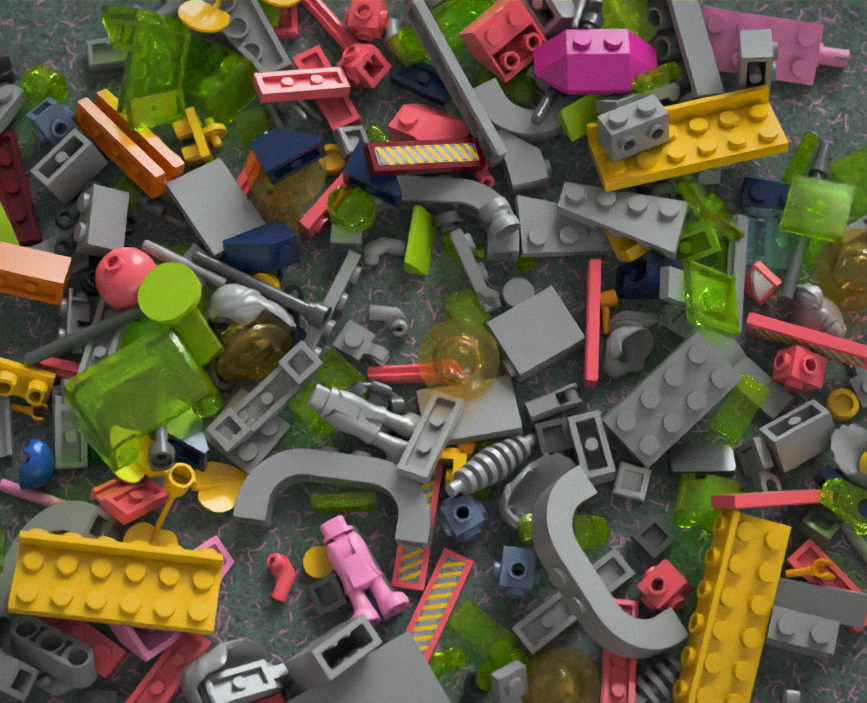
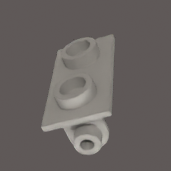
M69 288L65 293L61 306L57 305V316L61 317V328L56 330L55 341L85 328L78 327L77 322L89 323L91 301L88 299L87 294L76 293L75 297H72L73 288ZM87 341L68 350L72 351L73 356L82 357ZM68 350L59 353V357H63Z

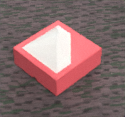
M758 261L745 275L744 290L762 306L781 285L782 281L761 261Z

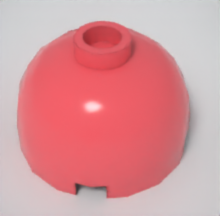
M120 247L106 254L98 263L95 271L96 288L110 308L121 312L123 311L122 309L139 304L138 289L150 270L157 267V265L149 255L137 248Z

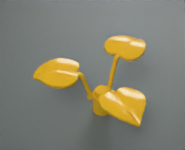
M216 0L213 6L204 1H187L178 9V17L182 24H186L189 28L203 33L220 32L228 26L230 21V15L218 9L222 0ZM302 0L262 1L276 7H290Z
M114 426L107 441V460L114 475L129 484L138 483L145 474L149 478L164 476L163 488L169 494L155 527L147 522L136 523L127 530L123 542L130 543L134 540L148 542L152 546L178 545L177 536L172 531L161 529V526L175 498L183 496L189 488L192 491H198L199 503L211 512L224 513L235 507L238 492L248 476L247 473L234 466L212 461L207 462V468L204 472L196 468L193 471L185 463H176L166 471H152L154 469L148 464V449L155 441L144 433Z

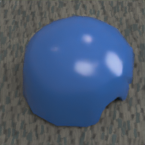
M40 439L28 440V446L22 451L28 454L29 458H27L26 464L19 468L20 489H33L45 486L51 481L55 473V459L51 448Z

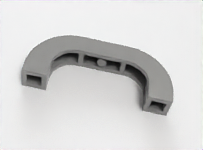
M628 14L622 16L620 22L614 20L601 27V29H628L639 37ZM496 78L473 88L496 131L502 129L529 144L546 141L561 133L563 136H567L556 115L563 108L588 95L570 94L554 102L542 124L534 125L531 122V117L535 110L524 109L513 104L504 94Z
M421 174L396 175L402 191V205L400 209L355 188L342 200L332 222L330 238L332 253H348L351 250L357 254H363L365 229L371 219L381 212L393 209L413 210L415 205H420L427 211L448 212L457 210L458 213L474 217L484 227L487 234V260L518 262L519 229L502 240L494 241L489 233L490 226L483 222L478 214L482 206L502 196L482 183L468 179L453 178L446 174L437 175L436 177H423ZM510 207V209H509L510 214L514 215V213H513V211H512V209H511V207Z
M328 446L321 447V450L304 448L286 450L262 461L244 480L238 492L233 517L238 523L270 528L274 506L281 493L294 484L313 482L377 491L390 497L398 507V522L395 534V541L398 546L430 550L433 534L432 515L423 489L417 481L397 475V464L384 459L374 458L368 452L353 451L352 454L340 453V450Z
M578 465L548 486L536 502L531 527L533 543L538 557L549 574L550 581L558 588L567 602L569 611L577 618L586 633L597 644L611 653L625 658L644 659L655 656L690 635L672 607L651 619H637L625 613L611 596L579 546L573 533L572 519L576 508L597 494L581 466Z
M76 500L54 504L38 513L21 531L37 528L43 529L49 534L63 535L64 533L72 532L80 534L83 538L96 539L100 536H108L115 519L96 505ZM18 534L0 566V691L24 702L40 670L18 659L10 631L12 622L24 615L8 613V602L20 545Z

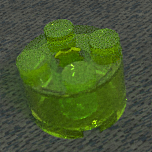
M696 473L682 474L679 478L674 504L673 524L685 528H692L693 525L703 527V533L714 536L713 522L715 517L721 514L722 509L711 507V495L744 493L745 488L739 489V483L715 475L706 474L705 479L696 480Z

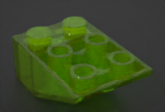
M198 33L190 38L156 73L160 79L175 89L176 92L207 117H212L215 122L224 124L225 127L257 96L252 81L254 73L259 72L253 62Z

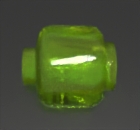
M37 64L28 68L21 78V87L26 98L37 105L48 96L59 103H62L67 97L68 88L65 75L45 64Z

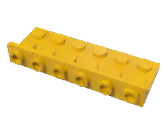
M766 84L665 106L664 108L669 113V141L614 163L599 145L598 122L589 123L586 126L588 149L605 192L788 152L789 142L769 103V88Z
M720 509L713 522L714 537L712 545L705 555L706 570L704 578L700 581L697 588L698 603L696 611L692 614L689 621L690 636L688 644L681 654L682 668L680 677L673 687V703H750L790 536V526L740 513V511L733 509Z
M37 528L30 529L29 531H20V545L8 602V613L213 635L223 554L217 553L210 548H200L197 551L187 550L175 544H167L164 547L152 546L148 542L134 540L130 543L117 542L114 538L100 536L96 539L83 538L80 534L72 532L56 535Z

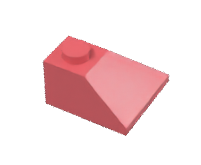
M424 103L404 104L388 125L391 142L468 138L471 134L462 118Z

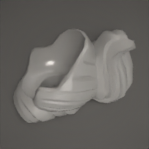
M808 282L803 285H796L793 301L791 302L795 306L791 315V323L844 338L847 328L844 325L842 313L838 306L832 300L823 297L822 290L818 286ZM779 290L776 294L780 297L782 291Z
M622 311L611 318L609 322L610 335L607 339L605 356L602 361V369L605 374L611 378L618 379L626 376L628 372H636L644 368V361L654 346L652 333L647 328L658 322V313Z

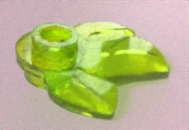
M604 0L601 8L604 22L601 29H611L613 27L628 29L645 42L651 40L658 31L655 25L645 21L648 11V0H627L624 3L622 0Z
M506 640L492 641L486 648L488 661L482 663L477 671L476 685L482 690H492L491 673L516 660L526 665V673L528 675L531 667L529 656L523 650L513 648L510 642Z

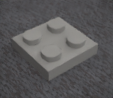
M241 388L216 419L228 407L233 409L249 392ZM276 415L259 431L229 453L207 429L204 433L209 445L249 475L257 465L269 457L290 432L292 426L279 415Z

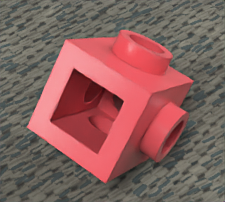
M351 0L350 8L347 7L345 10L344 22L356 39L361 41H372L373 38L382 39L383 29H388L389 11H386L387 4L385 0Z
M354 43L347 47L342 54L343 57L336 64L337 67H342L350 86L371 89L375 88L392 67L377 47L372 44Z
M793 344L790 348L778 350L773 362L772 381L784 385L783 388L794 393L821 389L828 358L811 352L810 347L802 344Z
M666 558L657 567L649 568L642 575V581L637 585L644 594L640 599L653 613L657 609L663 612L672 607L674 612L679 611L685 605L686 598L695 590L693 585Z

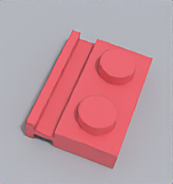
M147 476L135 484L123 482L116 477L93 488L89 500L100 502L101 509L110 514L115 520L126 525L166 504L169 494Z

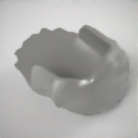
M226 284L218 288L211 297L209 317L213 323L229 324L246 334L258 330L262 324H272L289 333L292 330H296L293 316L282 305L275 301L267 300L259 291L249 289L239 284Z
M841 424L840 429H833L832 435H830L832 460L847 479L857 483L863 490L867 491V473L860 472L859 467L861 456L867 451V431L854 424L849 426Z
M555 452L553 455L545 453L536 461L528 464L512 482L505 485L503 494L499 499L498 509L506 524L519 532H532V515L540 495L553 482L575 468L576 463L570 457Z
M246 637L218 644L210 652L200 653L198 658L191 661L182 672L180 686L184 698L187 699L188 703H208L200 685L206 676L263 659L266 662L268 657L266 647L262 646L258 641L252 642Z

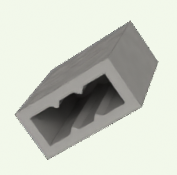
M552 286L488 321L486 325L487 334L484 335L490 349L493 352L498 350L504 359L501 361V365L510 378L514 376L518 383L523 382L584 346L586 338Z
M362 614L333 627L283 664L300 690L304 691L331 681L383 642L366 616Z

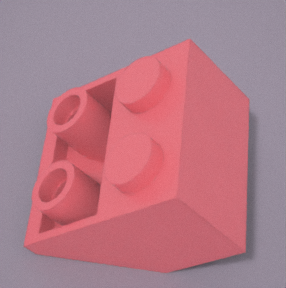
M521 0L497 1L458 34L473 57L503 82H508L532 62L533 50L547 42Z

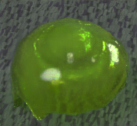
M339 186L329 194L327 210L335 227L344 232L354 233L365 231L373 224L376 218L377 205L372 195L362 191L359 186L351 190Z

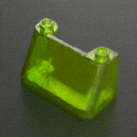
M164 325L78 373L67 382L64 388V395L73 426L114 473L135 462L140 451L139 439L189 409H192L196 416L203 418L214 415L224 407L221 393L181 334L171 325Z

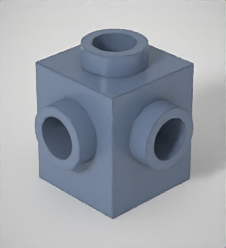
M49 96L25 115L35 128L31 131L32 134L43 146L47 143L54 148L74 128L78 131L80 130L74 123L75 114L65 104L61 106L57 100Z
M459 493L454 497H448L442 502L444 506L440 508L441 518L438 520V523L446 537L451 535L455 543H458L462 540L469 542L482 534L481 529L485 526L484 516L487 515V512L479 498L473 500L471 495L461 496ZM467 510L469 514L467 518L460 519L457 517V513Z
M504 546L502 562L495 561L493 581H499L498 591L505 592L506 597L523 599L525 594L531 595L533 586H539L541 567L535 566L536 550ZM518 571V572H520L522 575H521V576H516V575H514L512 572Z

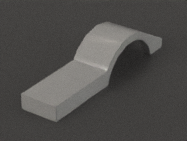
M683 307L681 309L683 314L673 324L668 322L664 328L677 340L683 341L690 334L698 331L743 378L733 389L772 422L794 397L780 384L772 381V377L747 357L738 342L723 327L700 312Z

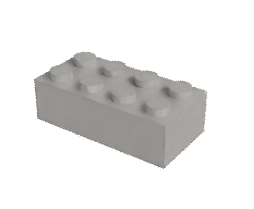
M696 331L690 334L602 418V422L607 430L644 468H649L743 378Z

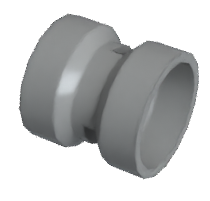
M505 197L489 201L478 211L482 221L490 226L489 233L494 241L502 240L512 235L521 226L518 218L510 214V205Z

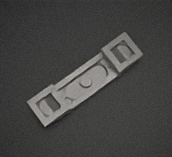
M302 340L278 361L280 365L233 409L228 407L206 428L228 453L272 420L302 391L324 365Z

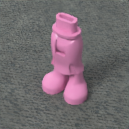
M343 515L336 516L320 525L319 528L324 536L322 543L326 548L329 562L343 584L344 594L349 596L354 608V614L351 619L364 614L372 627L381 622L380 616L364 592L368 588H370L384 619L392 618L409 605L410 602L403 592H392L382 578L384 574L376 567L365 542L355 532L352 525H347Z

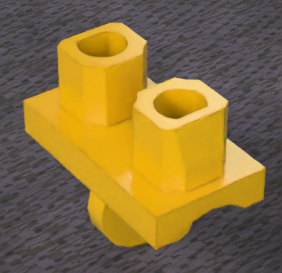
M192 106L185 109L186 117L172 123L179 141L191 137L195 138L196 143L181 148L188 167L202 163L207 164L213 161L214 158L208 142H212L214 148H219L222 146L221 138L227 134L225 125L215 123L212 117L205 119L206 127L203 128L201 120Z
M0 357V395L5 397L16 395L25 398L28 404L40 406L42 402L46 404L56 374L32 366L29 367L26 361L22 364Z

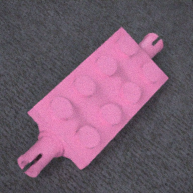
M705 6L702 8L703 19L718 71L736 74L739 30L771 29L772 42H778V60L773 61L776 64V80L813 86L816 67L819 65L842 69L847 67L848 61L838 60L835 57L849 58L848 49L823 47L821 41L824 25Z

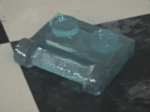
M757 207L742 208L741 215L749 219L746 271H749L755 263L761 261L771 272L786 274L798 230L799 212ZM757 221L765 222L762 258L753 257Z

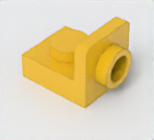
M445 448L438 463H443L444 466H453V469L447 468L445 487L454 481V473L467 463V453H461L460 449Z

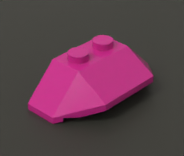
M628 29L565 30L533 50L534 78L539 81L543 80L551 87L565 94H630L644 86L649 80H653L658 76L656 49Z

